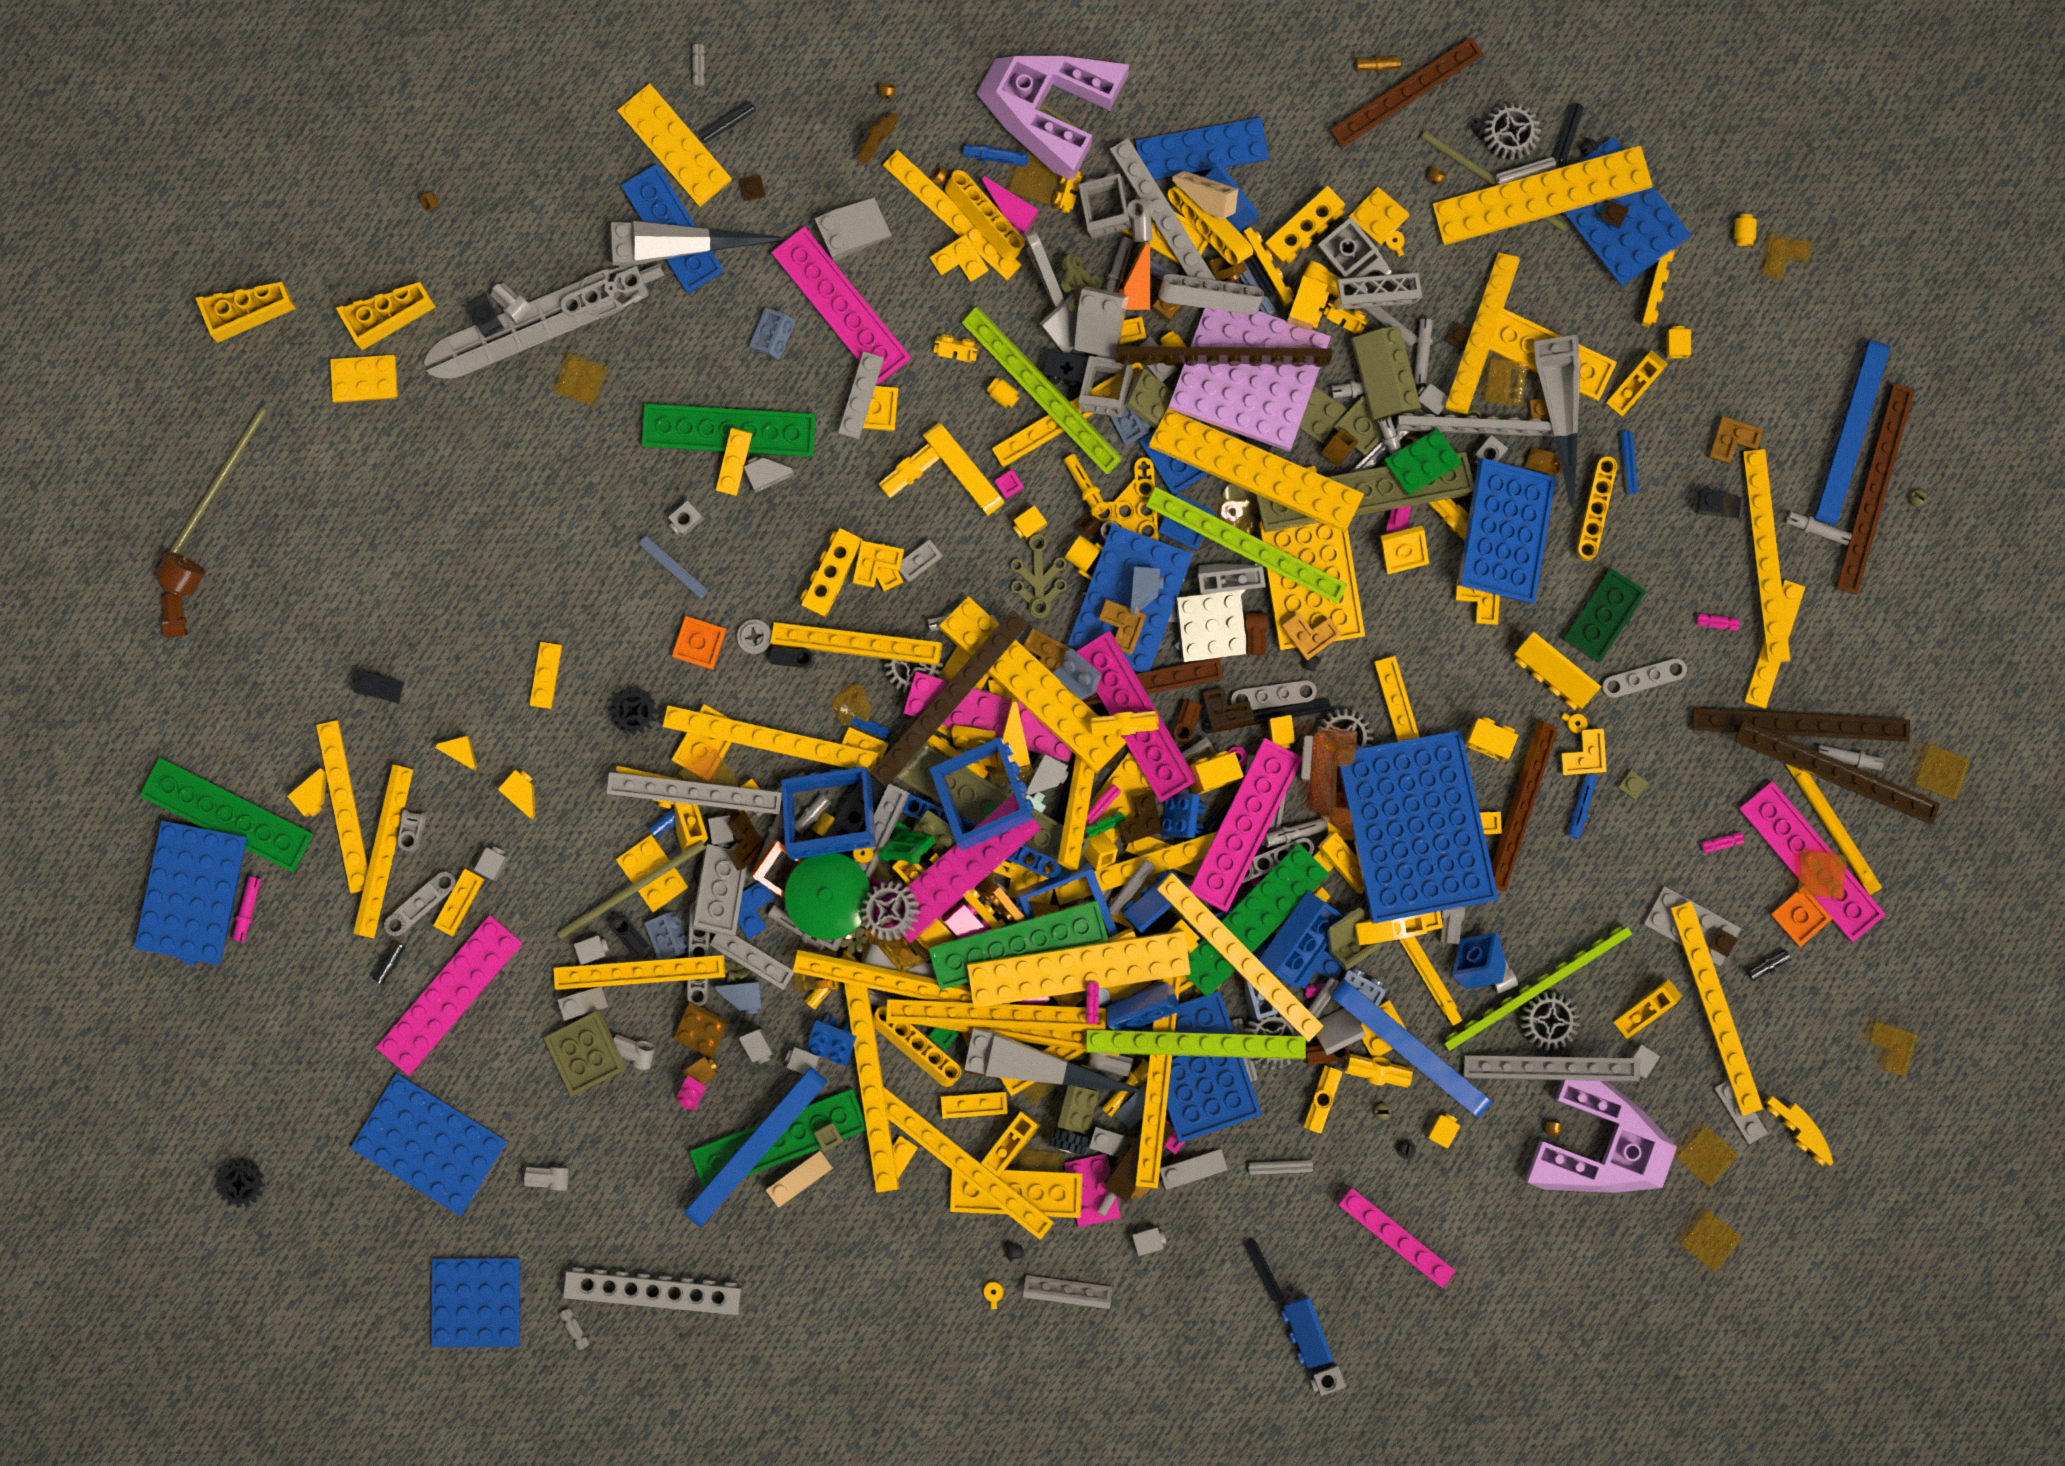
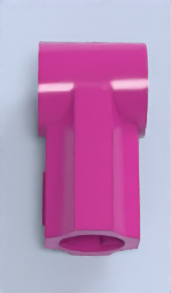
M1411 506L1391 509L1384 535L1409 529L1408 519Z

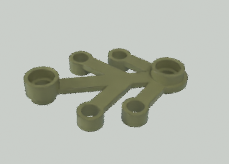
M1068 254L1062 261V267L1066 274L1061 282V286L1065 292L1073 290L1068 307L1071 312L1075 313L1078 311L1081 291L1087 287L1082 279L1088 283L1089 287L1093 288L1100 287L1101 280L1097 275L1091 276L1081 267L1082 263L1079 257L1074 254Z
M1036 534L1029 541V546L1034 551L1035 576L1023 566L1021 560L1015 559L1011 562V570L1019 573L1035 588V597L1024 588V584L1021 581H1014L1011 588L1015 594H1019L1030 604L1029 610L1031 615L1041 619L1050 613V603L1056 596L1067 589L1066 581L1058 579L1054 584V588L1044 597V587L1059 571H1063L1066 568V561L1063 558H1057L1054 561V565L1043 575L1042 551L1046 548V539L1044 536ZM1036 540H1040L1042 542V546L1036 548L1034 546V542ZM1063 561L1064 566L1057 568L1056 562ZM1015 562H1019L1021 564V568L1019 570H1015L1013 568V564ZM1063 582L1065 584L1064 589L1059 590L1056 586L1057 583ZM1015 584H1021L1022 589L1020 591L1014 590ZM1038 604H1042L1044 606V610L1038 612L1036 610V606Z

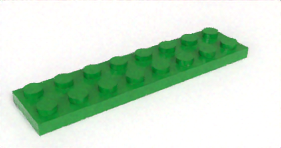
M645 404L642 447L725 452L730 431L733 427L753 433L748 454L813 458L816 414Z
M160 757L140 794V797L206 830L247 837V850L295 873L314 836L313 833Z
M1298 843L1221 923L1252 953L1295 910L1307 891L1312 892L1330 873ZM1204 939L1188 955L1190 974L1185 976L1208 998L1235 969Z
M1093 900L928 947L939 988L942 990L970 982L967 963L1109 942L1098 901Z
M851 1089L806 1106L746 1176L822 1148L814 1133L833 1122L842 1139L866 1131V1122L854 1090ZM759 1125L689 1151L703 1189Z

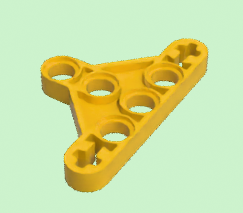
M1143 457L1135 463V479L1114 502H1107L1109 505L1108 509L1110 510L1109 517L1105 519L1100 518L1098 515L1096 517L1102 523L1114 521L1120 527L1142 534L1143 527L1151 526L1154 529V534L1150 538L1158 540L1157 511L1153 510L1149 516L1142 515L1140 508L1148 503L1155 489L1153 462ZM1142 462H1146V466H1150V469L1146 471V477L1151 476V480H1138V477H1142V470L1138 469ZM1143 483L1151 486L1152 490L1147 495H1143L1139 491V487ZM1122 506H1128L1132 512L1130 516L1122 517L1119 514V509Z

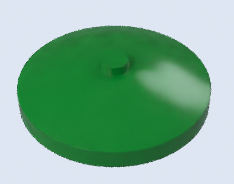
M832 853L808 857L796 866L787 881L785 888L786 909L792 922L805 934L822 940L840 939L850 935L863 924L864 921L861 918L867 914L862 913L861 909L867 908V905L862 902L863 900L869 901L870 897L867 896V893L872 894L871 884L862 867L847 856Z

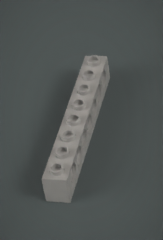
M572 1267V1271L566 1272L564 1298L731 1315L740 1314L742 1288L737 1287L738 1283L724 1282V1286L715 1285L716 1281L703 1280L702 1284L694 1283L692 1278H681L680 1282L672 1281L671 1276H659V1279H650V1274L640 1273L637 1274V1277H629V1272L616 1271L615 1275H608L607 1270L594 1269V1273H587L585 1268ZM585 1278L593 1281L594 1286L592 1290H586L583 1287ZM607 1280L615 1283L614 1292H607L604 1285ZM629 1282L637 1286V1292L634 1295L629 1294L626 1290ZM650 1285L658 1287L659 1294L656 1297L649 1295L648 1287ZM671 1287H678L680 1289L681 1295L678 1299L670 1296L669 1291ZM693 1289H699L702 1292L703 1296L700 1301H695L691 1297ZM715 1291H721L724 1294V1301L722 1303L714 1301L713 1294Z

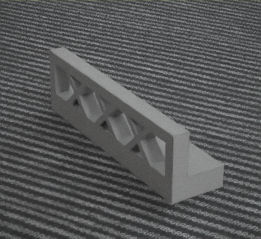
M1409 273L1338 279L1336 285L1339 298L1334 302L1335 310L1415 304L1423 298L1419 274ZM1413 279L1415 290L1406 289L1402 283L1405 280ZM1385 281H1390L1396 286L1393 292H1388L1382 287ZM1365 283H1370L1376 290L1368 294L1362 289V286ZM1349 284L1356 291L1353 295L1345 296L1343 285Z

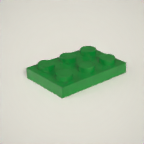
M1436 429L1384 459V464L1404 493L1409 496L1461 466L1462 461L1440 430Z

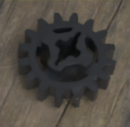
M632 688L631 693L625 689L624 696L622 697L617 694L616 696L619 701L612 702L616 707L610 710L611 714L616 715V717L612 718V722H619L616 727L618 729L624 727L625 734L629 730H631L632 735H636L637 730L644 734V727L651 729L650 721L656 722V719L652 717L653 714L658 713L657 710L652 708L656 705V702L649 701L652 697L650 694L644 697L645 691L642 689L639 694L635 688ZM630 698H640L637 702L628 701ZM621 706L624 707V715L622 716V718L620 716ZM646 706L648 707L647 718L644 717V708ZM631 707L634 709L638 707L637 712L639 714L637 716H629L631 714ZM631 721H638L640 723L637 726H630L628 724Z
M241 1160L239 1166L236 1161L232 1162V1168L228 1165L224 1166L226 1173H219L218 1175L222 1177V1180L216 1181V1184L221 1185L217 1192L224 1193L221 1200L229 1199V1206L236 1202L237 1208H241L242 1203H244L245 1207H249L250 1200L254 1203L258 1202L256 1195L262 1196L263 1193L260 1191V1188L266 1185L260 1183V1180L265 1178L264 1175H258L261 1169H253L254 1163L252 1162L246 1166L245 1160ZM237 1170L236 1176H234L232 1179H228L229 1176ZM248 1172L253 1176L254 1181L247 1176ZM237 1181L245 1183V1187L240 1189V1186L236 1184ZM228 1188L234 1192V1196L230 1194ZM250 1189H254L253 1192L245 1198L246 1192Z

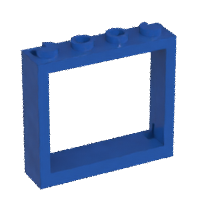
M1001 737L929 768L956 844L962 850H966L1034 820L1032 814L1034 806L1032 801L1026 798L1027 787L1024 781L1019 779L1020 768L1016 761L1013 762L1011 757L1014 752L1009 742L1005 743ZM999 752L1020 810L966 833L945 775Z
M854 766L847 770L834 769L822 774L814 772L810 773L809 776H793V778L781 780L786 853L791 860L876 847L871 775L866 767L857 768ZM863 782L866 832L796 842L793 793Z
M1090 862L1079 866L1078 870L1066 871L1059 874L1056 878H1048L1017 891L1019 898L1016 899L1019 910L1025 911L1027 917L1024 920L1035 917L1028 898L1086 876L1094 898L1098 901L1102 918L1110 935L1108 938L1118 934Z

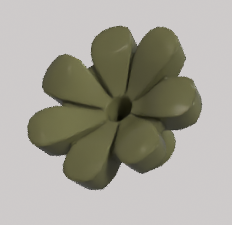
M860 927L850 935L843 937L845 940H842L840 946L848 947L847 952L853 954L855 949L858 952H862L864 950L862 944L868 942V938L863 936L865 933L864 928Z
M725 960V973L728 974L726 981L730 984H734L736 978L743 979L746 977L749 971L744 969L745 966L740 963L736 965L733 961L728 962Z

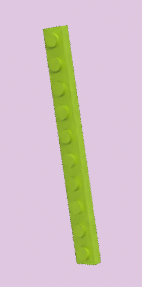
M975 307L962 324L1106 474H1109L1123 459L1121 455L979 307Z
M1155 487L1146 505L1158 513L1337 604L1348 585L1158 487Z
M1620 926L1610 933L1611 938L1606 941L1601 938L1593 943L1592 947L1594 949L1587 953L1585 950H1582L1573 956L1575 961L1567 964L1565 961L1555 968L1557 972L1549 976L1546 973L1538 978L1539 984L1531 988L1530 985H1527L1518 991L1520 996L1514 1000L1510 996L1500 1003L1502 1007L1495 1011L1491 1008L1482 1014L1484 1019L1476 1023L1474 1019L1464 1026L1465 1031L1459 1035L1455 1031L1445 1038L1447 1042L1443 1044L1449 1052L1632 935V932L1628 927L1622 929Z
M1087 1030L1086 1053L1305 1060L1306 1037Z

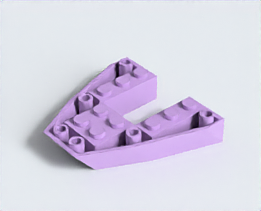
M1011 56L996 58L976 94L1004 128L1050 170L1073 181L1091 148L1092 135L1039 111L1051 86L1054 85L1110 111L1128 77L1129 64L1067 56Z
M1562 1080L1555 1101L1616 1123L1601 1164L1539 1141L1525 1182L1544 1190L1617 1193L1663 1188L1677 1146L1640 1107L1608 1081Z

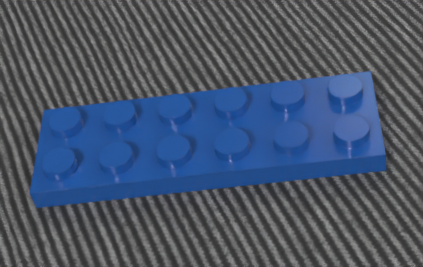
M1261 117L1136 140L1137 153L1154 181L1173 178L1174 175L1183 171L1192 174L1211 171L1219 163L1224 168L1269 160Z
M658 164L621 185L643 222L697 228ZM712 251L666 259L687 294L724 273L723 268Z

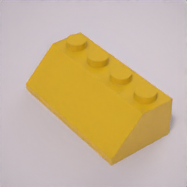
M1535 632L1528 636L1513 655L1515 658L1514 662L1520 668H1528L1532 672L1531 676L1539 683L1544 681L1549 686L1548 690L1555 696L1561 695L1566 699L1564 703L1572 710L1577 708L1580 711L1601 688L1598 683Z

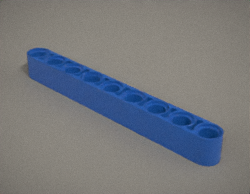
M1871 339L1868 340L1865 347L1867 351L1863 354L1859 367L1861 371L1858 372L1853 388L1855 391L1851 393L1847 406L1849 410L1848 413H1845L1841 426L1843 430L1842 433H1839L1835 446L1837 450L1836 453L1833 452L1829 465L1830 473L1826 475L1822 488L1824 492L1821 493L1816 508L1818 512L1814 514L1815 520L1834 526L1841 513L1890 351V345Z
M909 794L902 812L920 820L927 810L930 812L937 810L938 817L949 824L944 809ZM918 802V811L912 812V804ZM960 817L966 833L978 825ZM1024 845L1007 858V860L1047 878H1056L1061 873V865L1057 863V860ZM1033 853L1035 857L1034 862L1028 865L1026 857ZM1052 862L1054 870L1051 873H1046V865Z
M1344 979L1333 992L1331 997L1477 1118L1493 1102L1347 980Z
M810 1067L683 1214L700 1228L828 1081Z

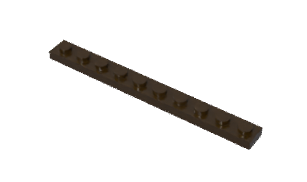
M1117 346L1115 353V363L1131 365L1133 363H1142L1144 365L1164 363L1168 366L1175 365L1176 363H1185L1188 366L1207 364L1209 366H1217L1219 364H1228L1230 366H1239L1240 364H1250L1251 366L1271 364L1272 366L1279 367L1286 364L1295 367L1304 365L1324 367L1330 364L1332 358V348Z
M1012 609L870 774L887 788L888 784L894 780L1029 623Z
M1694 708L1692 712V731L1737 733L1740 722L1746 721L1774 734L1785 736L1895 742L1910 741V720L1699 708Z
M1746 721L1740 722L1734 739L1735 743L1930 825L1934 823L1940 803Z

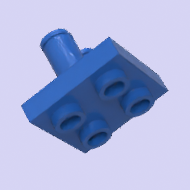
M1176 793L1165 800L1161 836L1194 838V836L1200 837L1203 834V831L1196 830L1198 828L1204 829L1202 823H1196L1197 814L1204 815L1206 812L1205 809L1199 808L1206 807L1205 802L1199 801L1200 795Z
M825 1015L822 1022L816 1020L806 1051L832 1060L836 1064L847 1066L857 1036L852 1034L851 1029L848 1031L850 1023H845L843 1029L840 1030L834 1027L837 1020L832 1017L830 1023H828L830 1016Z

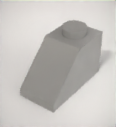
M753 458L747 461V465L744 466L755 493L794 476L792 468L765 458Z
M602 987L583 991L558 1000L564 1021L608 1007Z
M1095 1127L1089 1148L1120 1157L1122 1153L1126 1155L1130 1149L1127 1145L1132 1138Z

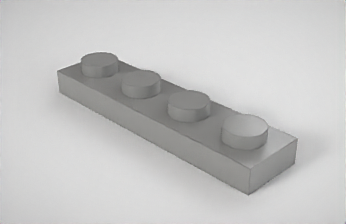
M863 351L838 434L857 440L860 439L884 357Z
M716 934L710 943V946L782 990L786 988L795 973L792 969L736 935L729 937Z
M1026 1275L1023 1297L1110 1309L1112 1287Z

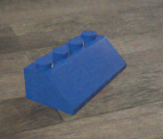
M1307 891L1281 930L1275 935L1269 947L1263 952L1259 961L1272 973L1297 989L1329 944L1327 933L1329 927L1333 923L1345 918V916L1310 891Z

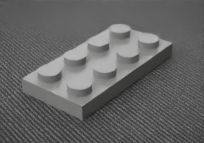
M707 844L704 850L691 928L734 937L736 935L747 866L743 870L737 871L727 854L730 849Z
M1664 886L1643 925L1682 946L1670 908L1691 902V900ZM1692 902L1707 946L1717 928L1737 937L1741 930L1740 927ZM1708 948L1712 962L1721 966L1726 957Z

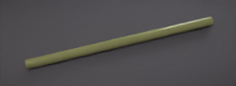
M1427 131L1423 133L1421 137L1423 140L1491 185H1498L1495 176ZM1554 215L1543 218L1562 232L1567 227L1566 223Z
M261 407L259 408L169 552L179 553L268 411Z
M701 840L557 932L560 939L565 938L704 850L706 845Z

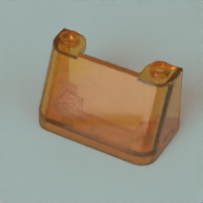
M1324 729L1316 732L1313 738L1310 808L1315 814L1334 827L1352 830V814L1347 809L1343 793H1336L1337 766H1348L1355 760L1357 731Z

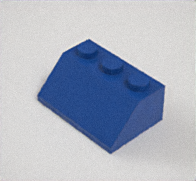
M1222 164L1216 165L1204 178L1238 189L1236 211L1234 214L1226 217V219L1242 234L1244 230L1257 223L1259 213Z
M1164 871L1156 878L1158 883L1153 888L1148 885L1140 893L1142 897L1137 902L1132 900L1123 908L1126 911L1123 913V916L1139 934L1172 906L1156 890L1170 873H1173L1190 890L1173 871L1169 873Z
M1161 982L1155 984L1153 989L1147 991L1140 990L1133 993V996L1130 998H1119L1113 1001L1112 1005L1107 1006L1108 1026L1115 1031H1132L1180 1012L1181 1009L1174 987L1168 983Z
M1306 1296L1283 1305L1284 1310L1281 1311L1285 1324L1290 1323L1292 1331L1289 1332L1293 1345L1297 1343L1300 1352H1297L1300 1364H1305L1307 1368H1312L1333 1362V1357L1311 1299Z

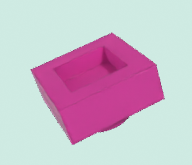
M1013 469L994 480L1005 499L1024 489Z

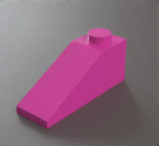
M984 176L982 184L997 209L1018 233L1025 235L1036 219L1038 209Z

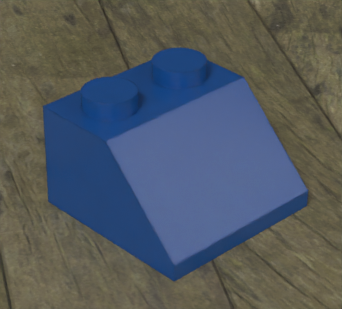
M1495 932L1460 939L1452 976L1465 989L1503 983L1506 962L1499 934Z

